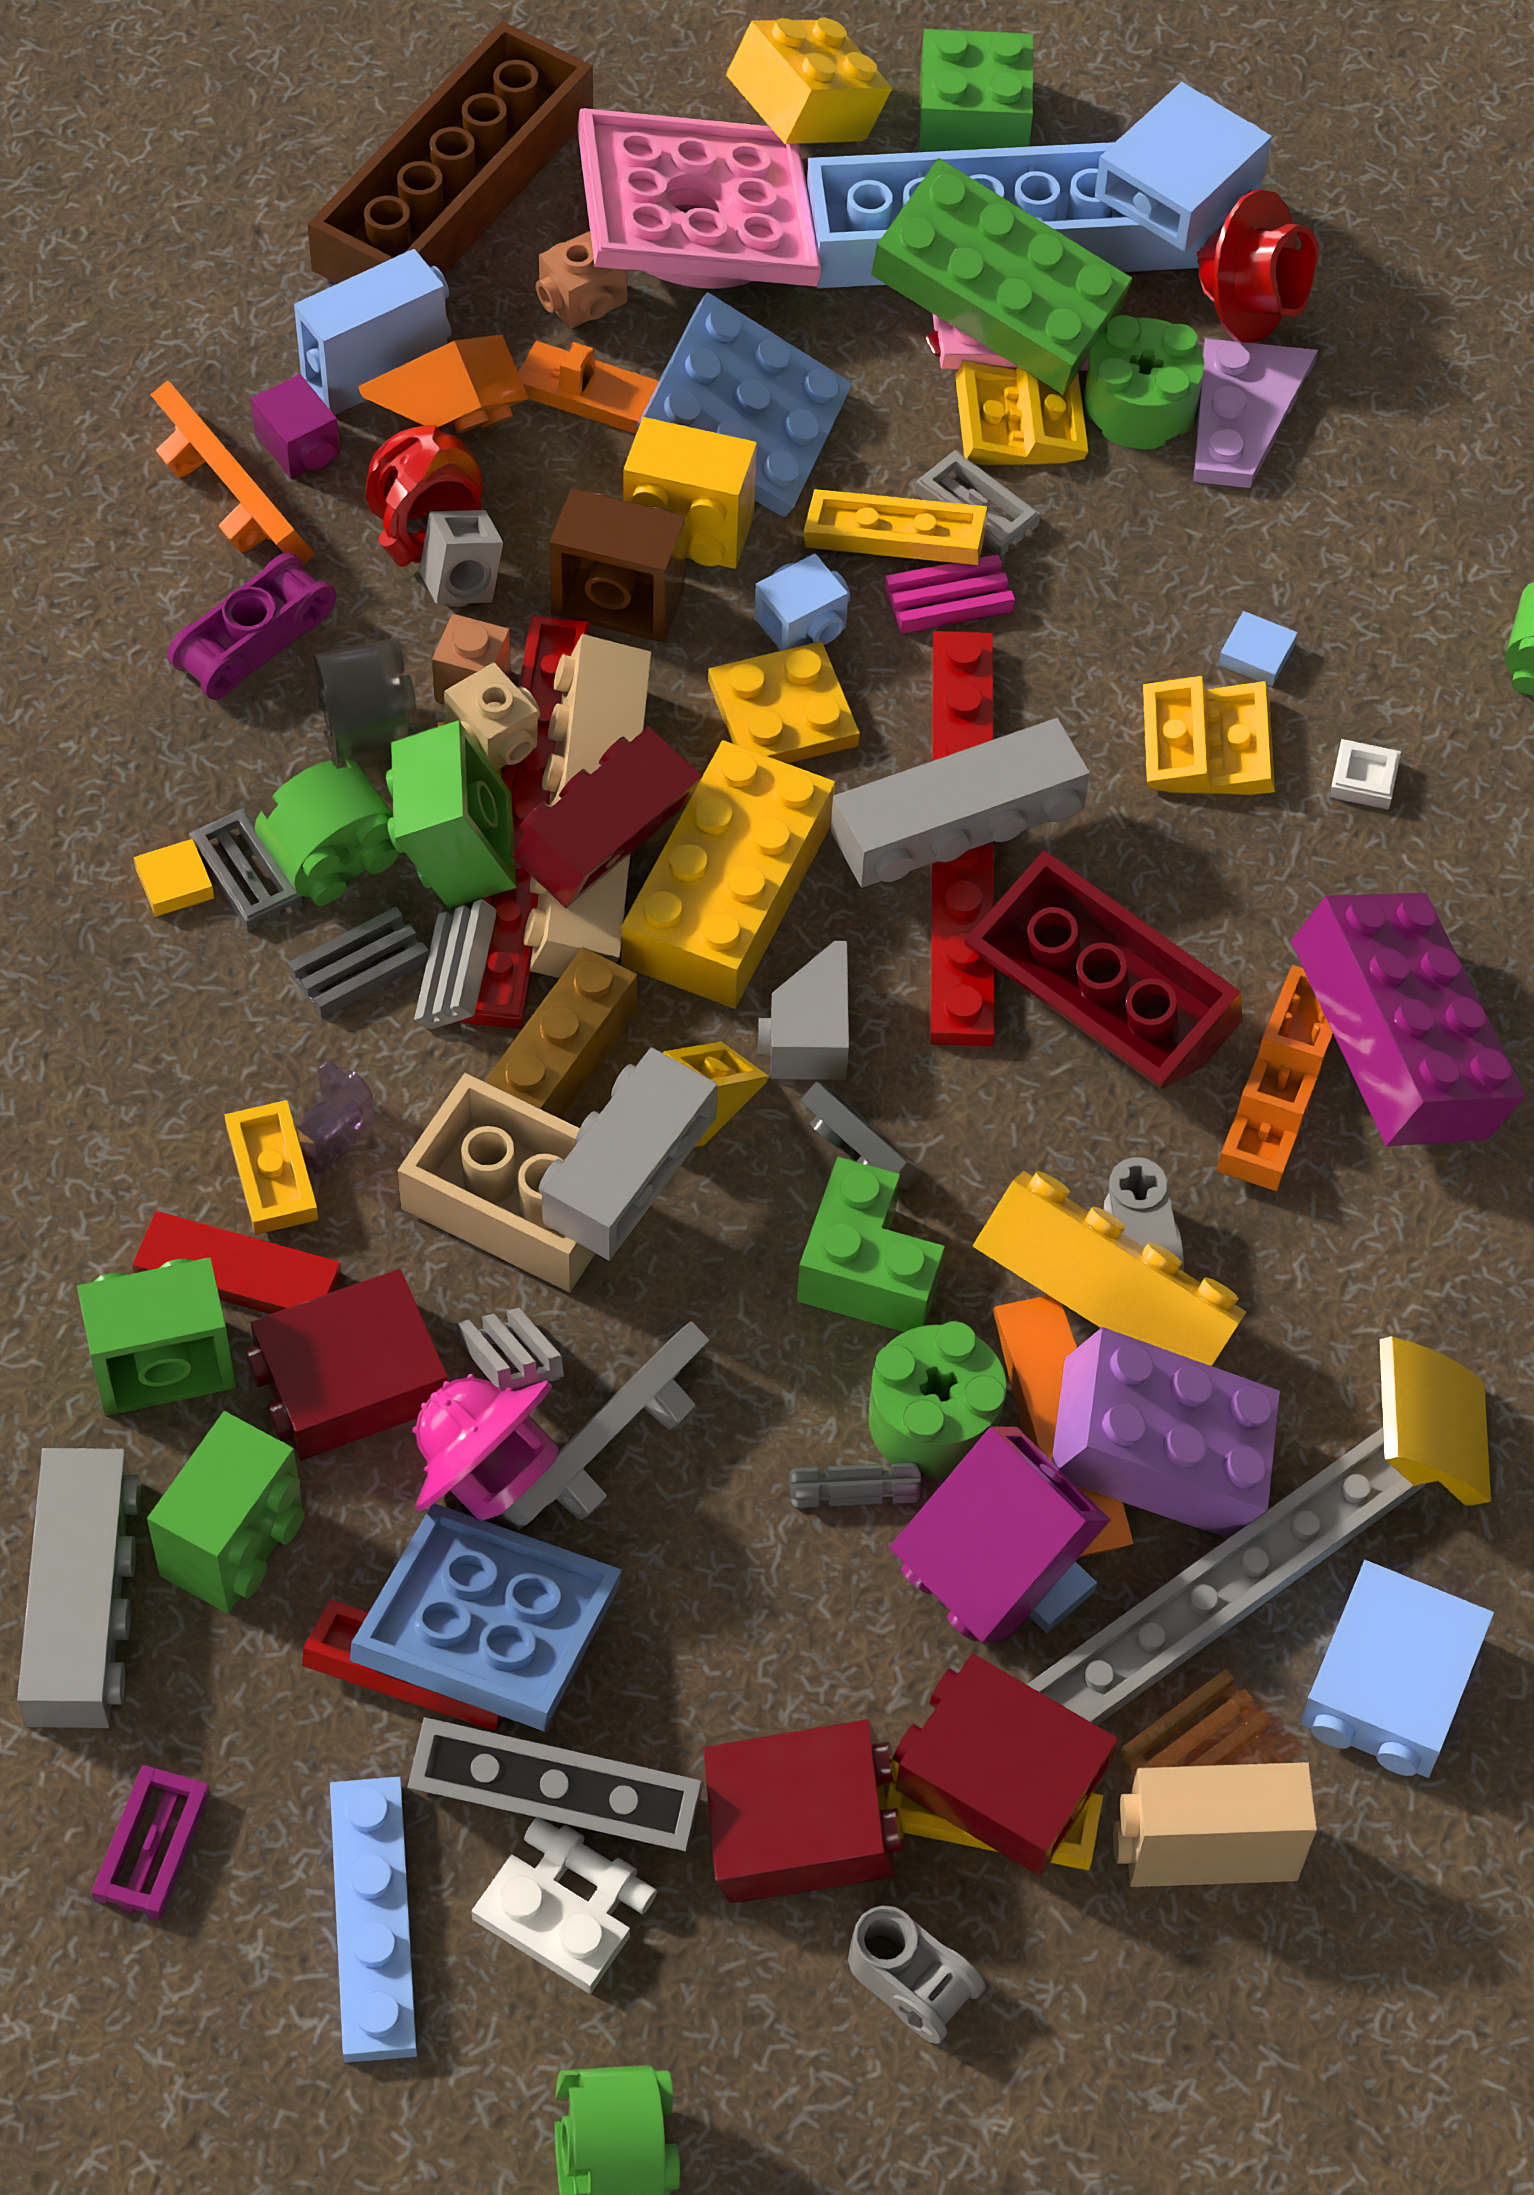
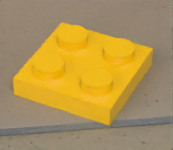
M822 641L708 668V682L732 744L784 763H791L859 746V730Z

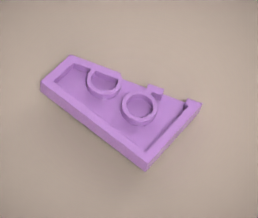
M1205 338L1203 348L1204 373L1199 396L1193 482L1251 488L1276 439V434L1287 413H1290L1305 378L1309 376L1315 365L1318 350Z

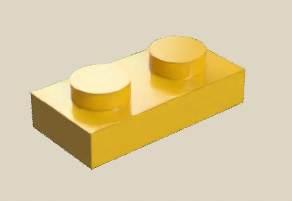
M288 1100L224 1114L227 1132L255 1235L319 1220L317 1205Z

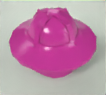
M469 1374L467 1378L453 1380L450 1383L446 1381L443 1384L444 1387L432 1393L428 1401L421 1404L422 1409L419 1412L416 1427L412 1429L413 1433H416L418 1448L427 1461V1466L424 1468L425 1472H427V1478L417 1499L415 1509L418 1512L427 1509L450 1490L479 1521L501 1515L556 1461L559 1450L558 1445L529 1415L549 1393L552 1385L546 1380L518 1391H512L511 1388L502 1391L487 1380L474 1378L473 1374Z

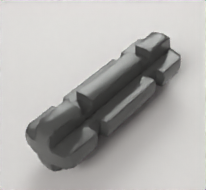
M891 1463V1470H882L881 1464L827 1466V1473H818V1467L794 1468L789 1476L790 1500L792 1506L797 1508L819 1507V1500H828L829 1506L883 1504V1497H892V1503H915L921 1495L920 1470L918 1465L914 1463Z

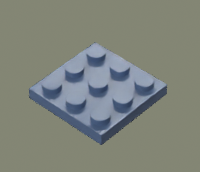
M707 292L690 319L636 427L639 428L642 417L757 442L755 501L774 513L786 517L794 508L853 383Z
M433 1503L351 1644L350 1661L545 1731L619 1589L622 1569L483 1520L479 1521L475 1517Z

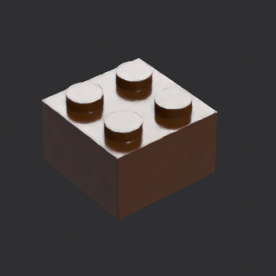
M571 488L550 539L551 615L572 620L590 621V625L665 643L685 590L686 516L672 513L660 507H647L614 499L606 494L590 493Z

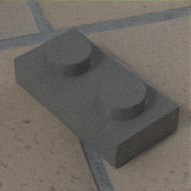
M816 1081L800 1100L816 1115L809 1124L822 1137L837 1148L845 1141L861 1155L856 1162L900 1174L899 1187L904 1190H911L926 1173L832 1089Z

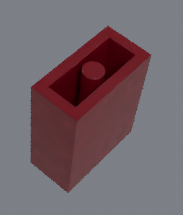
M401 1268L250 1321L254 1347L246 1349L244 1352L251 1375L258 1388L269 1384L276 1402L267 1405V1409L276 1436L281 1442L292 1440L300 1461L417 1419L422 1409L421 1404L426 1403L431 1394L444 1387V1382L448 1381V1375Z
M971 1653L959 1673L949 1668L938 1682L929 1701V1705L935 1708L924 1727L921 1728L913 1723L899 1742L892 1759L899 1764L896 1791L1041 1877L1112 1765L1118 1738L974 1653Z
M868 1719L703 1747L715 1881L729 1903L747 1902L896 1877L893 1852L904 1850V1834L898 1808L888 1809L885 1786L896 1784L895 1761L892 1760L893 1751L890 1742H879Z

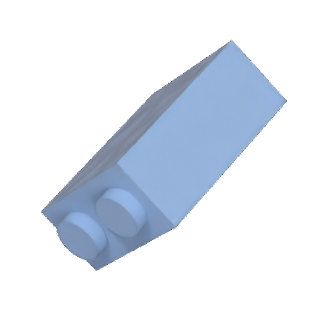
M1181 82L1100 156L1095 197L1185 252L1229 211L1242 196L1246 195L1265 177L1272 136L1255 124L1246 121L1216 103L1210 97Z
M412 249L294 304L301 375L334 415L367 400L361 396L358 386L447 344V338L451 336V327L446 317L445 299L449 297V289L441 271L436 266L429 267L418 252Z
M1364 1560L1307 1699L1299 1725L1311 1729L1312 1734L1326 1745L1340 1749L1352 1746L1376 1756L1377 1761L1391 1772L1404 1776H1411L1417 1773L1429 1778L1494 1612Z

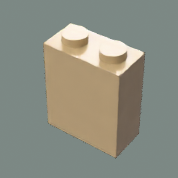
M1309 1762L1138 1768L1131 1794L1121 1795V1821H1114L1113 1826L1115 1861L1117 1864H1128L1130 1887L1298 1881L1317 1831Z

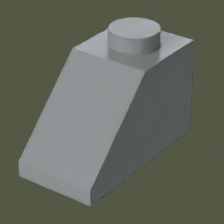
M847 941L832 942L772 993L771 1018L758 1019V1056H770L771 1079L846 1080L849 1053Z

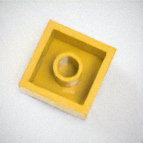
M780 18L778 20L751 21L726 73L730 81L784 144L858 142L866 140L893 89L878 72L876 63L864 55L849 39L846 29L838 22L829 18H819L818 20Z
M642 417L623 469V501L647 507H660L672 513L686 516L685 558L693 559L698 564L704 566L721 565L736 569L754 518L757 442Z

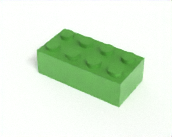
M940 158L934 163L877 243L871 275L955 328L973 337L979 343L1061 394H1064L1088 359L1093 343L1102 331L1106 329L1108 321L1117 316L1122 310L1133 279Z

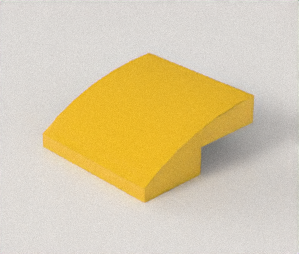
M966 360L962 361L955 374L963 450L966 459L973 464L986 466L1055 464L1085 459L1089 451L1078 373L1064 394H1061L1020 367L1011 369Z
M1202 676L1143 684L1146 771L1149 789L1171 793L1240 795L1275 792L1270 697L1266 681L1206 690Z
M1396 1337L1380 1339L1385 1460L1413 1486L1439 1481L1464 1505L1473 1506L1491 1502L1484 1382L1460 1363L1430 1348Z

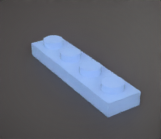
M400 1777L330 1782L344 2063L417 2057Z

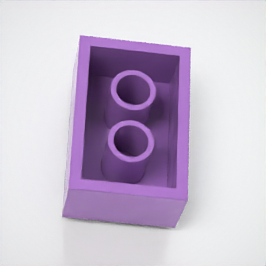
M1102 1327L1065 1358L1052 1462L1078 1487L1229 1538L1268 1510L1280 1391Z

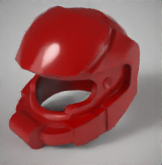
M436 425L414 427L394 434L374 453L369 464L365 497L370 511L383 520L384 530L379 536V544L397 566L404 567L411 562L421 563L426 528L419 530L418 534L410 533L407 531V520L429 515V511L481 510L483 505L481 502L483 481L479 466L469 448L457 437L440 431Z

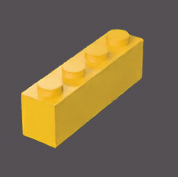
M1023 1171L1011 1182L974 1242V1248L1100 1328L1110 1329L1210 1366L1214 1364L1246 1311L1235 1305L1238 1301L1235 1293L1213 1279L1204 1278L1202 1283L1184 1273L1179 1269L1182 1261L1164 1247L1153 1242H1148L1146 1247H1143L1124 1235L1123 1232L1126 1226L1107 1211L1094 1206L1089 1212L1067 1198L1070 1191L1064 1184L1046 1173L1036 1171L1034 1176H1031Z

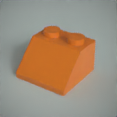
M503 335L455 340L358 386L361 396L371 402L424 426L436 425L438 428L455 426L458 434L477 427H481L483 430L501 424L514 417L510 409L511 407L529 399Z

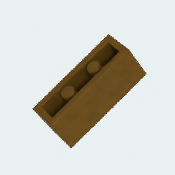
M582 947L484 1082L562 1119L637 1015V974Z

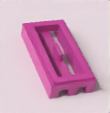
M999 554L981 557L978 565L950 563L887 575L885 577V591L900 634L1014 612L1015 598L1012 590L1008 591L1007 589L1008 579L1006 573L1001 572L1002 562ZM992 591H994V593H995V594H990V595H985V596H979V597H974V598H969V599L960 600L961 597H966V596H971V595H977V594H982V593H987V592H992ZM938 602V605L906 610L909 607Z

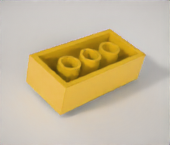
M722 740L621 926V966L736 1009L831 826L835 781Z

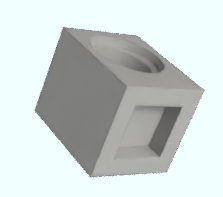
M486 510L429 511L419 572L436 604L462 607L469 603H492L503 541Z

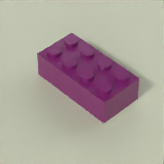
M1427 893L1329 895L1322 899L1290 942L1385 1146L1480 1141L1490 1138L1526 1095Z

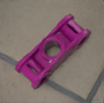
M290 552L283 553L275 557L264 570L242 587L231 592L225 600L199 620L184 627L170 643L167 651V660L175 669L186 670L201 683L203 694L209 699H221L235 689L245 677L274 657L307 630L319 625L333 609L337 593L329 583L324 581L317 582L304 571L303 563L295 554Z

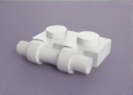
M537 1817L529 1826L524 1836V1841L545 1853L544 1857L537 1867L533 1868L511 1854L472 1909V1920L591 1994L630 1938V1928L611 1917V1914L620 1901L639 1913L644 1914L655 1899L657 1889L637 1878V1869L624 1860L617 1858L612 1862L584 1845V1836L567 1825L558 1829L546 1820ZM567 1868L598 1887L589 1902L558 1883Z

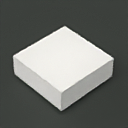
M1342 739L1329 797L1389 810L1401 751Z

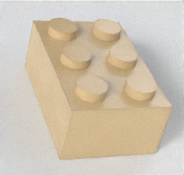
M464 1073L398 1169L401 1209L569 1293L595 1255V1252L543 1224L542 1195L539 1193V1185L546 1170L556 1159L564 1161L576 1146L575 1140L580 1128Z

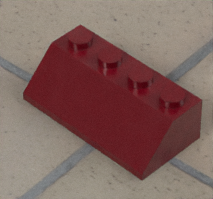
M1045 850L964 940L965 946L1160 1089L1202 1068L1242 1022L1240 990Z

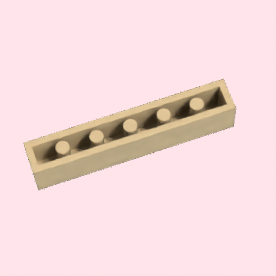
M582 634L571 656L564 654L561 656L554 679V690L562 691L561 704H556L548 729V739L556 741L555 754H550L547 760L542 780V789L551 791L549 807H552L561 799L559 793L575 774L582 769L592 774L601 766L599 764L600 758L615 741L624 736L630 742L643 731L651 660L650 651ZM630 855L567 908L559 903L531 876L530 892L539 894L537 909L533 908L531 910L524 933V944L532 946L530 971L560 978L582 947L617 963L620 957L621 926L624 919Z

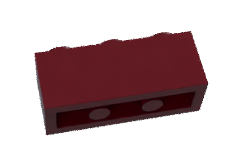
M650 726L630 742L624 736L615 741L600 758L599 764L601 766L592 774H589L585 769L579 771L563 787L559 793L561 799L557 803L549 807L545 802H542L526 816L519 826V830L524 836L512 858L565 908L569 907L683 810L703 777Z

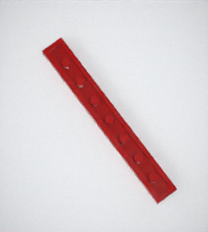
M531 615L518 687L526 688L532 694L539 707L537 747L532 749L530 754L521 762L514 765H505L502 774V780L511 791L514 852L524 836L519 830L522 821L542 802L549 805L551 791L542 789V780L547 760L550 754H555L556 741L548 739V729L556 704H561L562 691L554 690L555 674L561 656L563 654L571 656L582 634L590 636V621ZM516 861V888L481 898L497 909L475 1015L460 1020V1023L513 1029L523 1028L532 971H530L532 946L524 944V933L531 910L533 908L537 909L539 894L530 892L531 875Z

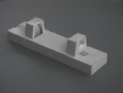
M692 1321L672 1336L558 1451L554 1464L517 1501L496 1517L508 1529L518 1532L546 1505L549 1506L555 1499L579 1520L589 1516L603 1502L607 1495L583 1468L642 1408L647 1410L668 1430L678 1425L692 1411L695 1403L674 1379L680 1373L679 1371L709 1341L707 1336Z

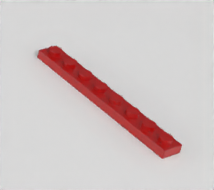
M933 631L932 761L993 740V633ZM994 841L967 850L963 855L952 861H936L931 863L930 1044L993 1047L994 966L965 946L964 940L994 907Z

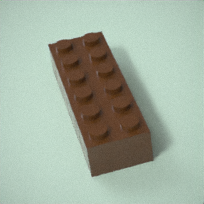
M501 21L308 222L312 271L338 284L415 249L429 267L436 266L444 275L576 133L580 109H593V65Z

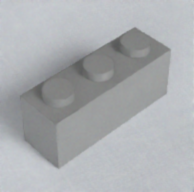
M650 1047L636 1067L629 1064L622 1070L613 1086L612 1099L601 1113L593 1111L587 1116L577 1133L576 1146L564 1161L556 1159L548 1167L539 1185V1193L542 1195L543 1224L609 1261L716 1119L717 1083Z

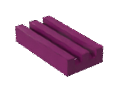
M142 1764L91 1891L95 1902L105 1905L108 1902L117 1904L121 1910L132 1913L137 1910L146 1913L148 1918L161 1921L210 1796L208 1783ZM154 1787L165 1790L128 1885L126 1888L117 1886L115 1884ZM180 1795L187 1796V1802L151 1894H144L142 1891Z

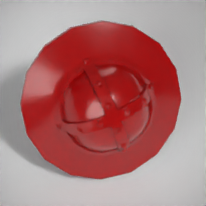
M1255 189L1242 196L1226 217L1224 225L1211 234L1204 247L1196 252L1198 256L1197 263L1199 264V278L1204 295L1214 301L1221 325L1234 341L1257 343L1268 337L1283 316L1296 317L1305 311L1312 290L1320 250L1316 236L1308 226L1293 223L1289 207L1276 192ZM1296 235L1302 244L1300 249H1297Z

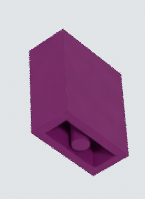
M991 1426L889 1546V1549L904 1563L901 1571L906 1579L926 1594L933 1593L950 1610L947 1618L959 1633L974 1642L1004 1641L1014 1634L1111 1519L1018 1427Z

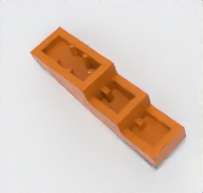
M1292 965L1263 1035L1256 1061L1242 1093L1237 1114L1221 1151L1216 1172L1277 1191L1334 1037L1310 982L1301 967Z
M1046 1295L995 1306L993 1313L1022 1431L1052 1461L1065 1358L1077 1349V1345L1062 1303ZM1078 1487L1111 1519L1080 1557L1133 1545L1123 1502Z

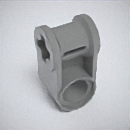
M1132 1157L1121 1161L1114 1167L1110 1175L1109 1193L1104 1201V1210L1118 1218L1126 1226L1123 1234L1143 1247H1146L1148 1242H1153L1176 1255L1182 1261L1179 1269L1184 1272L1182 1241L1179 1229L1174 1221L1167 1178L1164 1171L1155 1162L1146 1158Z
M879 1906L871 1908L857 1922L848 1956L849 1966L853 1975L860 1983L890 2006L898 2017L923 2039L934 2044L940 2043L947 2035L945 2025L968 1998L977 1999L985 1991V1983L980 1974L962 1956L943 1946L913 1921L907 1913L896 1907ZM885 1937L892 1940L898 1946L901 1954L890 1960L878 1959L866 1949L865 1942L871 1938Z

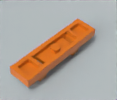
M535 341L524 364L518 371L529 399L634 434L638 431L636 426L659 382L658 380L597 361L594 357L593 348L573 342L571 350L567 351ZM583 379H586L589 382L584 391H582Z
M169 380L150 394L176 425V430L156 450L168 468L178 478H182L207 462L241 502L219 524L223 534L240 553L252 549L268 538V540L272 539L283 553L290 552L295 554L303 565L316 555Z

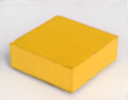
M193 839L134 857L136 871L155 917L214 899L212 884Z

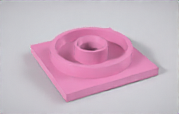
M586 108L580 109L577 129L595 267L644 271L654 277L674 284L696 288H728L752 281L818 287L822 270L799 144H784L770 126Z

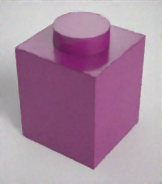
M301 374L251 397L254 433L290 479L308 470H319L326 466L332 458L340 455L337 418Z

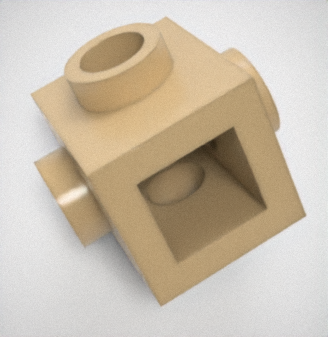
M494 662L444 691L445 724L459 720L495 771L507 764L514 765L521 762L530 754L532 749L537 747V725L540 711L534 697L526 688L522 686L517 688Z

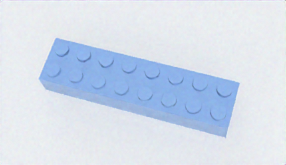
M1115 142L808 158L807 191L822 270L817 288L887 285L871 275L877 243L938 158L1122 272L1199 268L1196 252L1204 247L1211 234L1224 225L1226 217L1233 207L1185 252L1095 197L1100 156ZM1259 181L1248 193L1252 192L1255 189H1262L1261 181Z

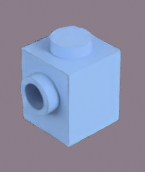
M813 554L795 564L789 563L780 567L772 576L756 583L755 620L781 651L820 641L825 645L833 641L846 628L850 592L843 577L837 571L830 572L820 558Z

